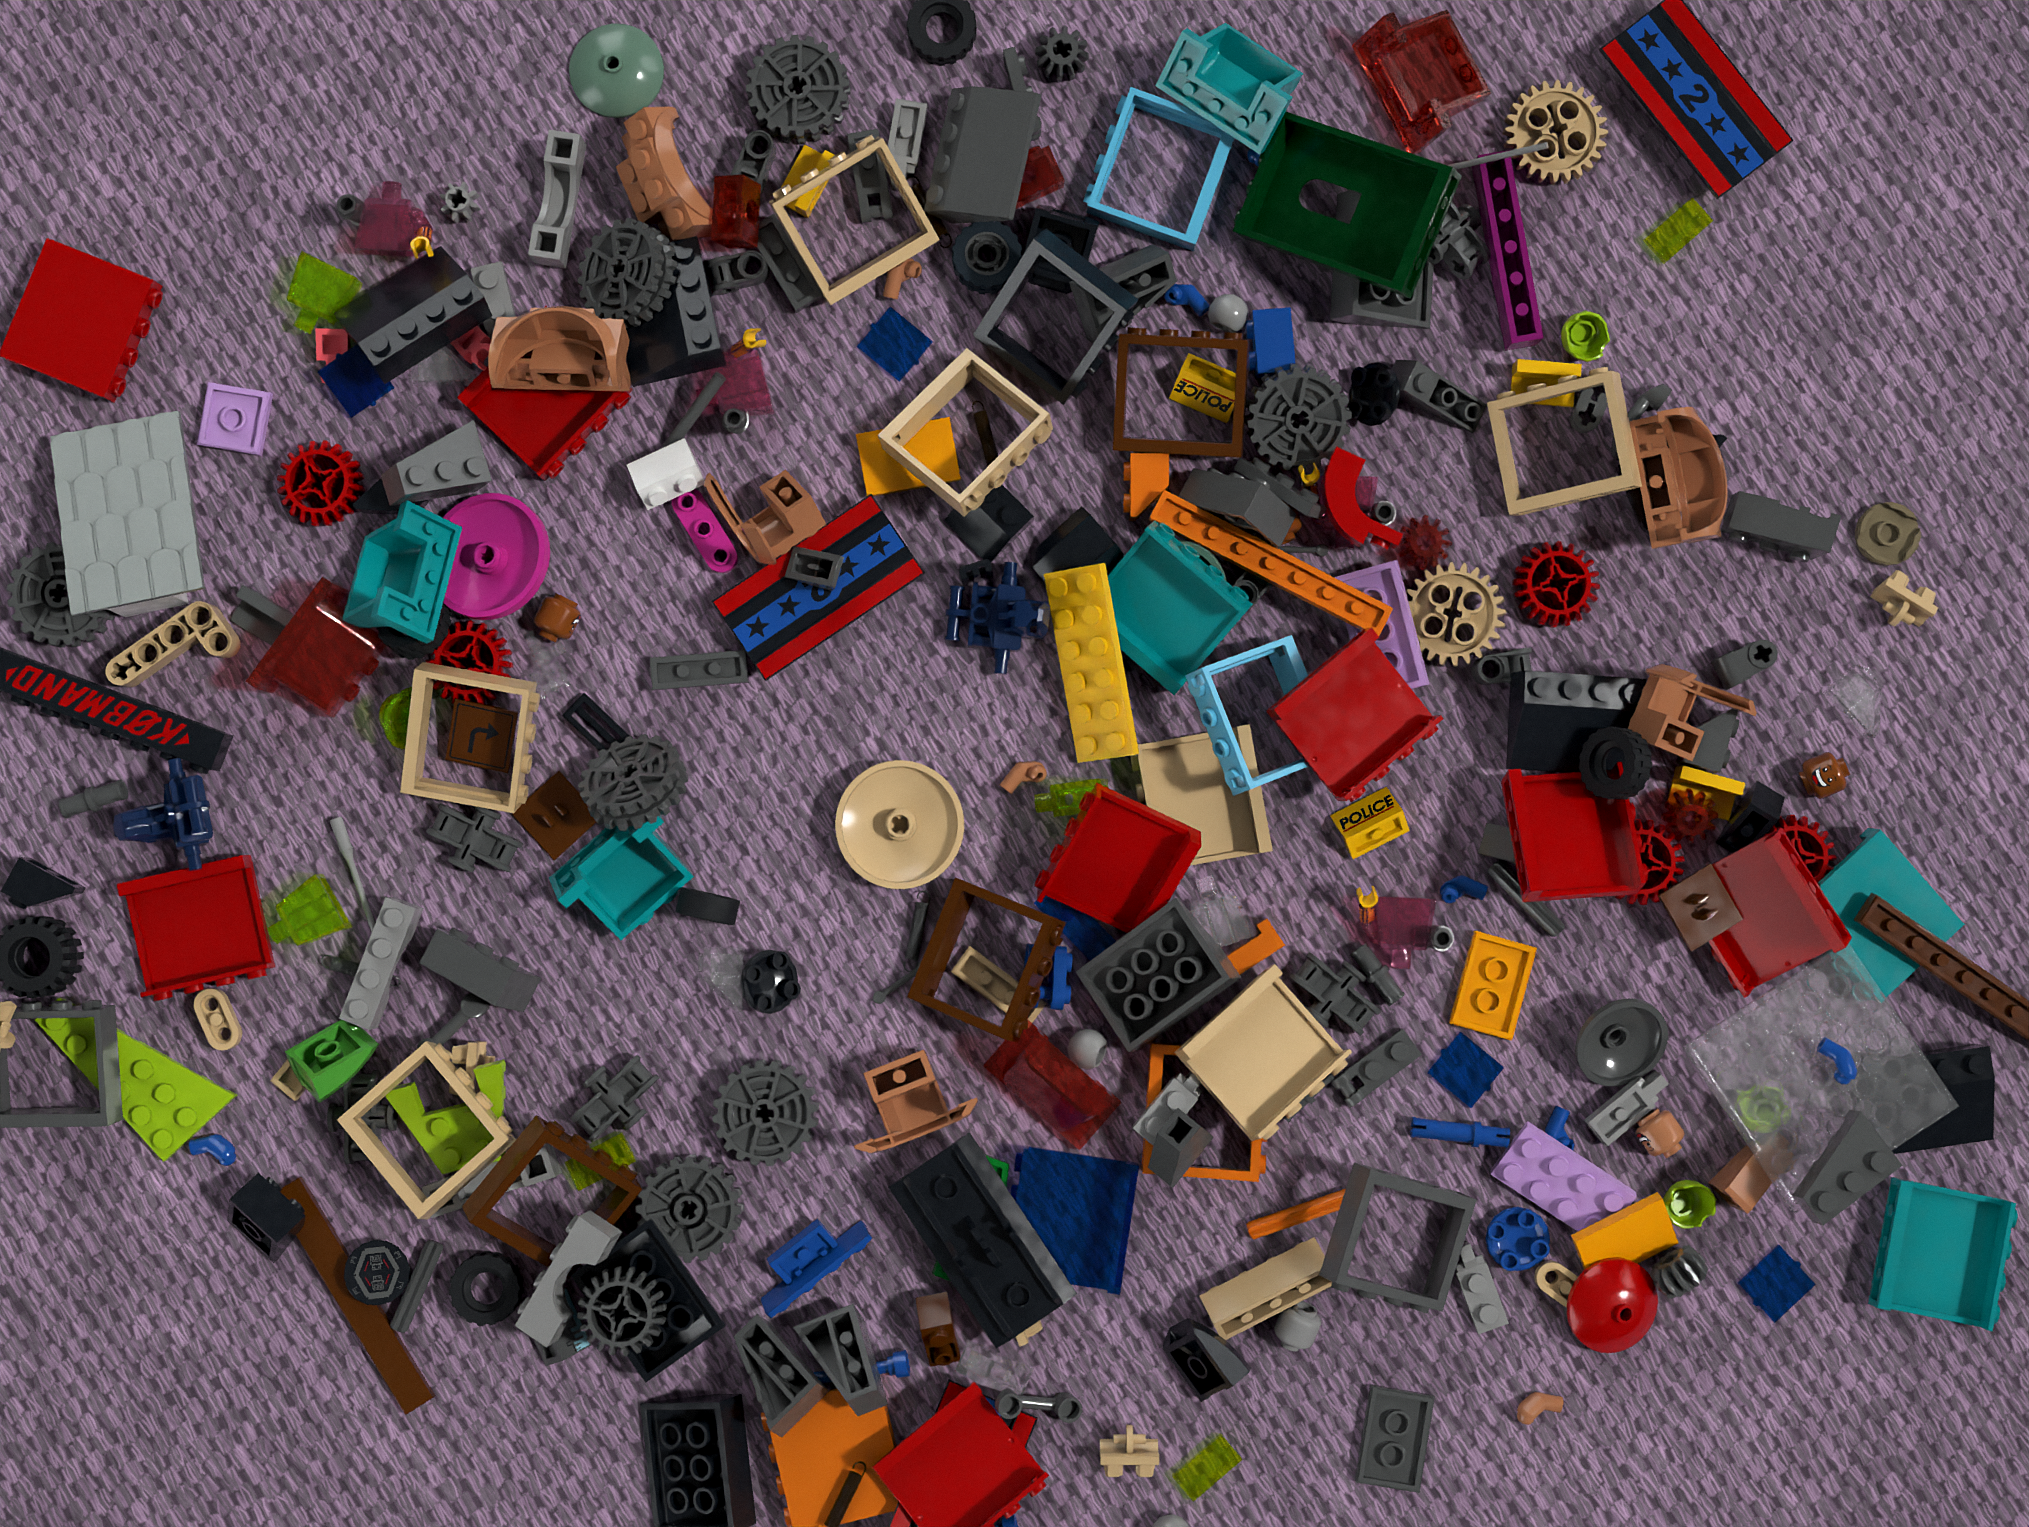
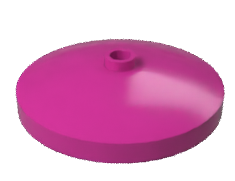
M500 493L479 494L455 505L443 517L462 527L443 603L453 611L476 620H493L514 613L528 603L536 594L548 570L550 542L543 522L526 504L514 497Z

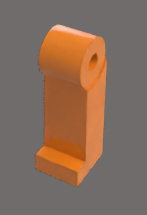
M1267 918L1255 924L1260 931L1259 934L1227 954L1239 975L1285 946Z

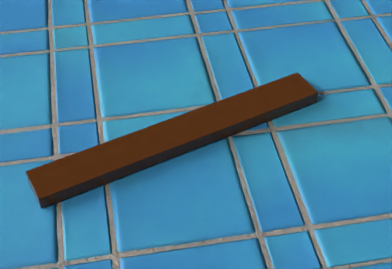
M1874 893L1870 894L1854 918V921L2029 1041V1000Z
M302 1176L281 1188L280 1192L288 1200L293 1198L304 1208V1214L306 1215L304 1226L296 1236L405 1415L434 1398L436 1395L396 1330L390 1327L391 1322L381 1305H367L355 1299L348 1291L344 1280L345 1263L350 1255Z

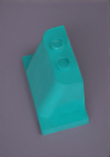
M1224 23L1201 37L1188 28L1183 30L1155 86L1260 155L1266 150L1293 98L1290 94L1297 87L1303 73L1227 23Z
M408 500L401 503L396 519L364 537L342 621L358 628L391 627L426 644L433 641L462 527Z
M659 815L656 822L652 824L645 822L638 829H635L634 826H629L626 831H620L618 826H615L612 830L605 828L552 874L549 880L557 900L565 908L569 907L579 898L620 940H623L638 925L646 924L653 917L654 911L663 903L671 902L677 896L678 890L694 876L655 831L664 823L661 815Z

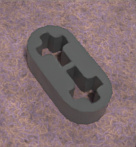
M1593 388L1580 391L1570 416L1571 425L1576 431L1589 433L1598 427L1608 405L1606 393H1600L1596 400L1593 401L1591 400L1594 393ZM1590 406L1592 410L1589 417L1593 419V422L1583 426L1581 424L1582 419L1578 417V413L1583 414L1587 407Z

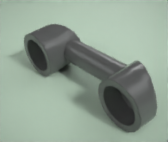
M1661 384L1643 393L1628 412L1629 421L1640 419L1648 406L1657 411L1668 398L1672 389L1665 384ZM1613 436L1611 455L1613 458L1619 461L1615 438Z
M473 993L467 994L461 1001V1010L434 1037L422 1039L418 1043L417 1049L426 1041L436 1044L441 1043L444 1047V1044L470 1018L485 1015L489 1010L490 1003ZM429 1059L424 1061L425 1063H431Z
M1007 1388L1002 1390L997 1396L995 1409L1005 1419L1015 1418L1022 1409L1050 1410L1063 1422L1072 1423L1081 1416L1082 1404L1076 1397L1067 1392L1057 1393L1053 1397L1017 1395L1012 1389Z

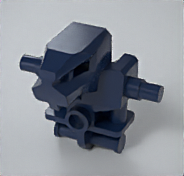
M1004 562V573L1001 577V584L998 587L981 586L978 582H973L971 610L962 609L965 587L949 586L951 590L949 609L945 610L948 623L944 640L960 641L961 619H970L968 648H973V646L993 647V650H995V674H1007L1010 652H1018L1021 649L1022 637L1043 639L1048 634L1050 605L1046 601L1025 599L1026 590L1024 587L1017 586V563ZM1031 626H1037L1036 633L1030 632Z
M181 758L168 760L170 781L164 784V803L140 806L115 815L114 823L112 824L114 835L118 837L119 841H141L146 843L173 839L177 849L184 850L189 871L202 869L200 846H205L209 839L213 837L209 814L210 803L206 799L202 777L199 775L186 777L185 772H183Z

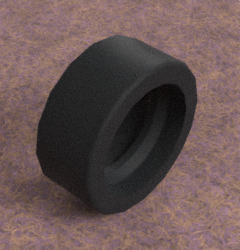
M681 887L675 912L716 923L735 925L740 900Z

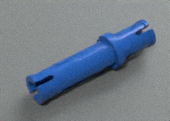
M1412 1117L1411 1127H1420L1410 1130L1411 1138L1418 1137L1471 1143V1147H1479L1480 1144L1504 1148L1509 1146L1510 1138H1500L1510 1136L1509 1127L1483 1126L1481 1122L1476 1121L1473 1124L1416 1117Z

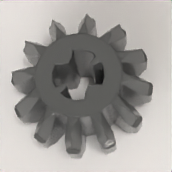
M1066 25L1062 27V31L1059 34L1052 27L1049 29L1050 37L1041 35L1039 42L1042 46L1035 48V54L1040 57L1037 60V66L1039 68L1046 67V77H1050L1056 72V80L1058 82L1062 81L1063 73H1066L1067 77L1073 80L1075 78L1074 70L1083 72L1085 70L1083 62L1089 60V53L1084 51L1087 48V41L1078 40L1080 36L1078 30L1073 31L1069 35ZM1062 49L1064 53H1067V57L1063 58L1061 54H1057V50Z
M1686 1245L1682 1248L1677 1247L1674 1251L1668 1252L1667 1255L1659 1258V1262L1652 1267L1650 1277L1656 1288L1670 1299L1676 1296L1681 1297L1684 1293L1691 1292V1289L1699 1286V1282L1705 1279L1709 1268L1700 1253H1697L1690 1245Z

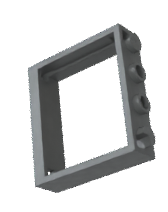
M63 1000L51 1002V1006H42L41 1001H28L21 1003V1007H16L12 1019L94 1017L100 1107L11 1108L7 1048H1L0 1128L110 1126L123 1120L115 1005H102V1000L83 1001L82 1005L72 1006V1001Z
M1354 1162L1319 1275L1331 1281V1287L1339 1291L1348 1292L1349 1288L1357 1289V1294L1375 1300L1376 1295L1384 1296L1383 1301L1396 1306H1402L1404 1301L1411 1303L1410 1308L1423 1313H1428L1430 1308L1443 1312L1477 1199L1454 1190ZM1374 1185L1450 1205L1423 1294L1347 1274Z

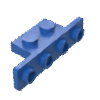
M817 1218L767 1257L769 1265L783 1279L780 1284L761 1298V1303L767 1316L772 1318L777 1313L785 1311L791 1302L803 1293L813 1289L816 1283L828 1273L836 1271L847 1258L863 1250L872 1239L865 1223L860 1220L836 1239Z

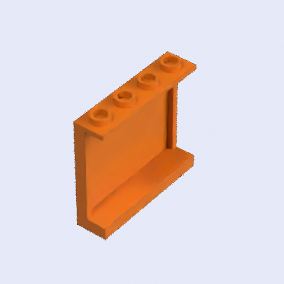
M835 1388L829 1390L783 1437L770 1431L772 1444H768L769 1455L772 1464H778L780 1475L776 1476V1483L779 1494H785L788 1507H785L783 1510L787 1527H827L824 1523L841 1492L840 1490L849 1472L854 1471L861 1476L864 1472L865 1466L862 1463L856 1464L854 1469H852L853 1465L859 1461L865 1463L866 1471L840 1525L895 1510L898 1500L872 1468L875 1463L897 1446L887 1405L857 1416L838 1389ZM761 1412L763 1429L765 1432L770 1431L766 1423L765 1413Z

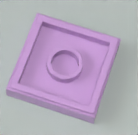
M208 382L197 445L262 456L273 394Z

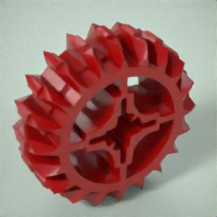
M323 440L320 448L317 442L310 441L309 451L303 445H298L297 448L300 454L298 456L291 452L287 453L288 458L292 462L290 465L286 463L280 464V467L286 471V475H278L277 480L285 483V485L279 487L277 492L281 495H287L282 499L281 503L285 507L291 506L289 509L290 515L294 517L299 515V521L305 524L311 519V524L319 527L322 520L326 526H332V516L337 521L343 522V510L350 515L354 514V510L349 504L359 499L354 496L355 492L365 491V487L356 484V482L363 480L365 477L363 473L355 472L361 465L356 460L351 461L353 454L347 450L342 453L343 447L336 443L331 448L330 442ZM331 459L336 461L340 467L335 470L330 468L322 471L316 465L315 460ZM305 469L306 479L298 486L299 476L302 470ZM318 476L325 479L322 482L324 492L316 487L319 485ZM344 477L343 490L340 496L336 498L335 488L343 481L342 478ZM319 496L321 500L325 501L327 506L323 508H310L303 503L302 499L306 497L311 499Z
M1561 541L1554 543L1553 550L1548 542L1542 544V552L1536 547L1530 550L1532 558L1526 555L1521 558V562L1527 568L1518 566L1514 570L1516 574L1523 576V578L1512 580V585L1522 587V590L1513 593L1514 598L1523 596L1525 599L1524 602L1518 605L1519 609L1522 610L1528 606L1531 608L1527 613L1528 619H1532L1537 613L1540 614L1538 618L1539 625H1544L1549 617L1551 628L1558 626L1559 618L1564 627L1570 625V617L1576 622L1582 620L1580 611L1586 614L1589 613L1592 609L1587 602L1594 603L1598 599L1596 595L1590 593V591L1600 589V584L1591 583V579L1599 576V572L1592 571L1589 573L1588 567L1592 566L1594 561L1592 559L1586 562L1581 560L1585 556L1584 550H1580L1574 555V544L1571 543L1567 545L1564 551ZM1555 559L1568 563L1577 574L1564 573L1559 564L1555 563ZM1544 561L1546 565L1544 581L1532 586L1533 573L1537 566ZM1554 579L1561 582L1570 581L1559 588L1560 592L1555 587L1542 588L1550 584ZM1580 583L1578 598L1568 608L1566 601L1569 600L1568 589L1570 586ZM1535 595H1548L1553 605L1557 606V610L1544 606Z
M472 620L467 621L465 630L462 623L455 622V633L448 629L449 633L443 639V643L431 653L435 655V658L425 660L427 663L445 666L446 661H449L456 668L466 669L467 667L463 666V663L456 661V658L470 660L473 655L472 661H475L476 665L482 666L483 669L474 667V669L468 668L467 670L509 678L511 676L503 673L504 668H513L512 662L504 661L503 659L512 655V651L510 649L500 650L507 643V640L503 637L495 640L498 635L496 629L492 628L487 632V624L482 622L476 629L475 622ZM473 638L472 643H468L463 652H449L459 641ZM483 641L492 652L493 667L485 664L482 660L483 649L481 646ZM436 680L433 683V689L435 690L444 687L440 695L443 699H447L452 695V704H454L455 698L473 701V697L477 703L484 704V694L492 701L496 699V695L491 689L477 687L466 690L467 685L457 683L455 686L452 682Z
M1787 815L1786 820L1780 816L1777 823L1767 834L1782 827L1798 854L1805 857V859H1802L1805 865L1814 863L1811 874L1816 882H1819L1825 877V873H1829L1833 869V867L1828 866V861H1835L1837 859L1836 855H1828V850L1832 849L1835 844L1833 842L1824 843L1823 841L1828 837L1829 833L1827 831L1817 833L1820 824L1812 822L1808 825V817L1801 816L1798 821L1795 815ZM1798 833L1810 842L1814 853H1809L1803 849L1801 839H1798Z
M1635 819L1636 833L1641 835L1642 849L1640 851L1642 860L1654 865L1647 866L1648 873L1650 871L1662 873L1659 879L1651 886L1641 889L1637 894L1627 895L1626 901L1627 904H1634L1638 897L1640 905H1647L1648 896L1653 903H1657L1660 901L1658 897L1659 892L1663 893L1669 889L1667 884L1674 886L1679 883L1673 878V874H1683V869L1676 868V862H1684L1685 858L1684 856H1675V851L1680 850L1682 846L1681 844H1670L1675 838L1674 833L1662 836L1665 831L1663 824H1659L1654 829L1653 820H1646L1643 826L1640 819ZM1651 839L1660 847L1664 863L1653 856V845L1650 844ZM1618 895L1615 898L1621 900L1625 895Z

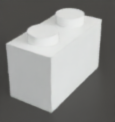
M685 438L627 464L636 490L647 510L704 485L705 482Z

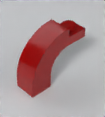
M1336 446L1327 462L1322 479V499L1324 506L1327 508L1326 513L1329 520L1346 540L1358 547L1362 546L1366 537L1371 538L1370 544L1385 551H1388L1389 547L1395 549L1399 545L1403 533L1370 519L1362 512L1356 500L1355 485L1366 460Z

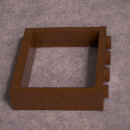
M1127 327V334H1119L1113 450L1241 458L1243 456L1250 340H1243V333L1224 332L1223 339L1210 338V331H1191V337L1178 336L1179 330L1159 329V335H1146L1147 328ZM1130 344L1238 349L1232 442L1125 437Z
M955 877L907 997L1004 1040L1018 1043L1023 1029L1027 1030L1028 1028L1027 1018L1030 1011L1039 1001L1042 981L1051 971L1053 965L1052 956L1056 946H1059L1063 940L1060 936L1066 922ZM975 896L1042 923L1001 1026L934 997Z
M536 1115L463 1204L462 1208L469 1223L549 1268L552 1263L549 1257L556 1246L492 1209L545 1143L550 1144L617 1185L595 1211V1214L612 1225L615 1224L642 1191V1187L636 1179L638 1174L630 1170L627 1164L622 1163L621 1166L616 1164L607 1152L600 1148L597 1151L589 1147V1143L578 1134L570 1136L564 1132L565 1129L555 1120L554 1122H547ZM581 1264L574 1265L569 1271L566 1278L570 1279L571 1275L580 1267Z

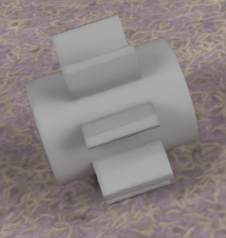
M463 182L460 187H454L449 183L447 193L440 194V198L447 204L441 208V211L445 215L452 213V220L455 223H458L460 218H466L471 222V214L474 211L481 210L474 203V200L478 199L479 194L476 190L468 193L469 186L466 182ZM463 197L466 200L465 204L460 203L457 208L454 204L455 201H461Z

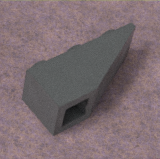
M1395 361L1392 370L1396 373L1400 384L1399 399L1471 433L1475 432L1487 404L1419 361Z

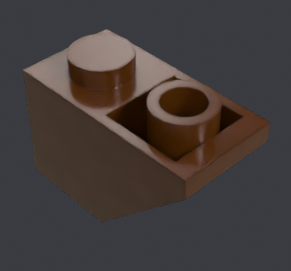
M942 1292L915 1298L920 1332L930 1367L945 1366L952 1362L962 1361L948 1293Z

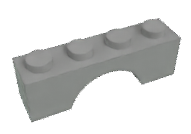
M549 130L544 155L545 185L543 201L536 222L533 223L528 256L535 264L566 269L586 151V143L581 134Z
M385 897L339 1019L367 1030L378 1028L389 1000V989L395 968L405 947L414 935L424 908L396 897Z
M548 1143L544 1144L506 1192L554 1178L562 1173L554 1147ZM498 1161L492 1162L434 1213L431 1218L461 1209ZM452 1176L421 1187L424 1195L428 1198Z
M591 1210L580 1216L575 1215L569 1222L565 1230L568 1236L563 1243L560 1242L554 1248L549 1257L552 1260L551 1265L547 1271L544 1269L536 1278L533 1284L536 1288L531 1298L527 1297L523 1301L517 1312L521 1316L515 1326L546 1348L559 1340L574 1314L565 1296V1281L569 1271L576 1264L597 1265L604 1261L622 1233L621 1230Z

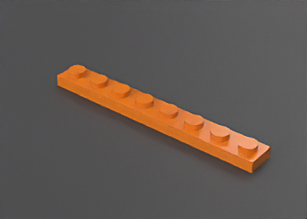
M1163 490L1148 519L1151 522L1155 520L1158 523L1166 524L1176 535L1204 547L1220 558L1361 631L1372 627L1376 634L1380 636L1393 610L1392 607L1166 490Z

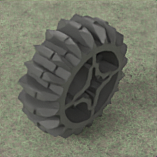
M622 1266L615 1268L614 1277L609 1269L603 1270V1280L598 1276H594L591 1279L594 1287L585 1286L582 1290L588 1298H580L578 1300V1305L587 1309L577 1313V1318L587 1319V1322L580 1326V1330L587 1331L590 1329L592 1333L588 1336L587 1341L590 1343L595 1338L599 1339L600 1343L597 1345V1350L601 1351L607 1344L610 1346L609 1355L612 1356L615 1355L618 1347H620L622 1356H628L630 1346L635 1353H640L642 1351L641 1342L649 1347L653 1343L650 1335L657 1337L660 1335L661 1329L655 1324H664L666 1321V1317L657 1314V1312L667 1309V1304L656 1302V1300L664 1296L663 1291L653 1293L651 1290L656 1286V1280L650 1281L648 1285L643 1282L647 1277L645 1271L638 1278L634 1277L635 1267H630L626 1272V1276L623 1273ZM613 1286H622V1290L616 1300L607 1299L605 1302L598 1300L605 1289ZM633 1290L641 1295L646 1304L647 1311H644V1307L636 1305L633 1300ZM624 1300L623 1305L627 1307L625 1310H628L629 1313L620 1322L621 1317L617 1315L619 1312H616L615 1309ZM597 1311H600V1315L606 1316L610 1320V1331L600 1322ZM639 1320L646 1322L640 1332L630 1336H622L626 1323H637Z

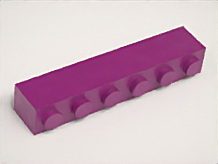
M1506 151L1478 155L1476 158L1502 153ZM1511 157L1472 166L1485 243L1491 254L1489 265L1505 351L1536 346L1544 337Z

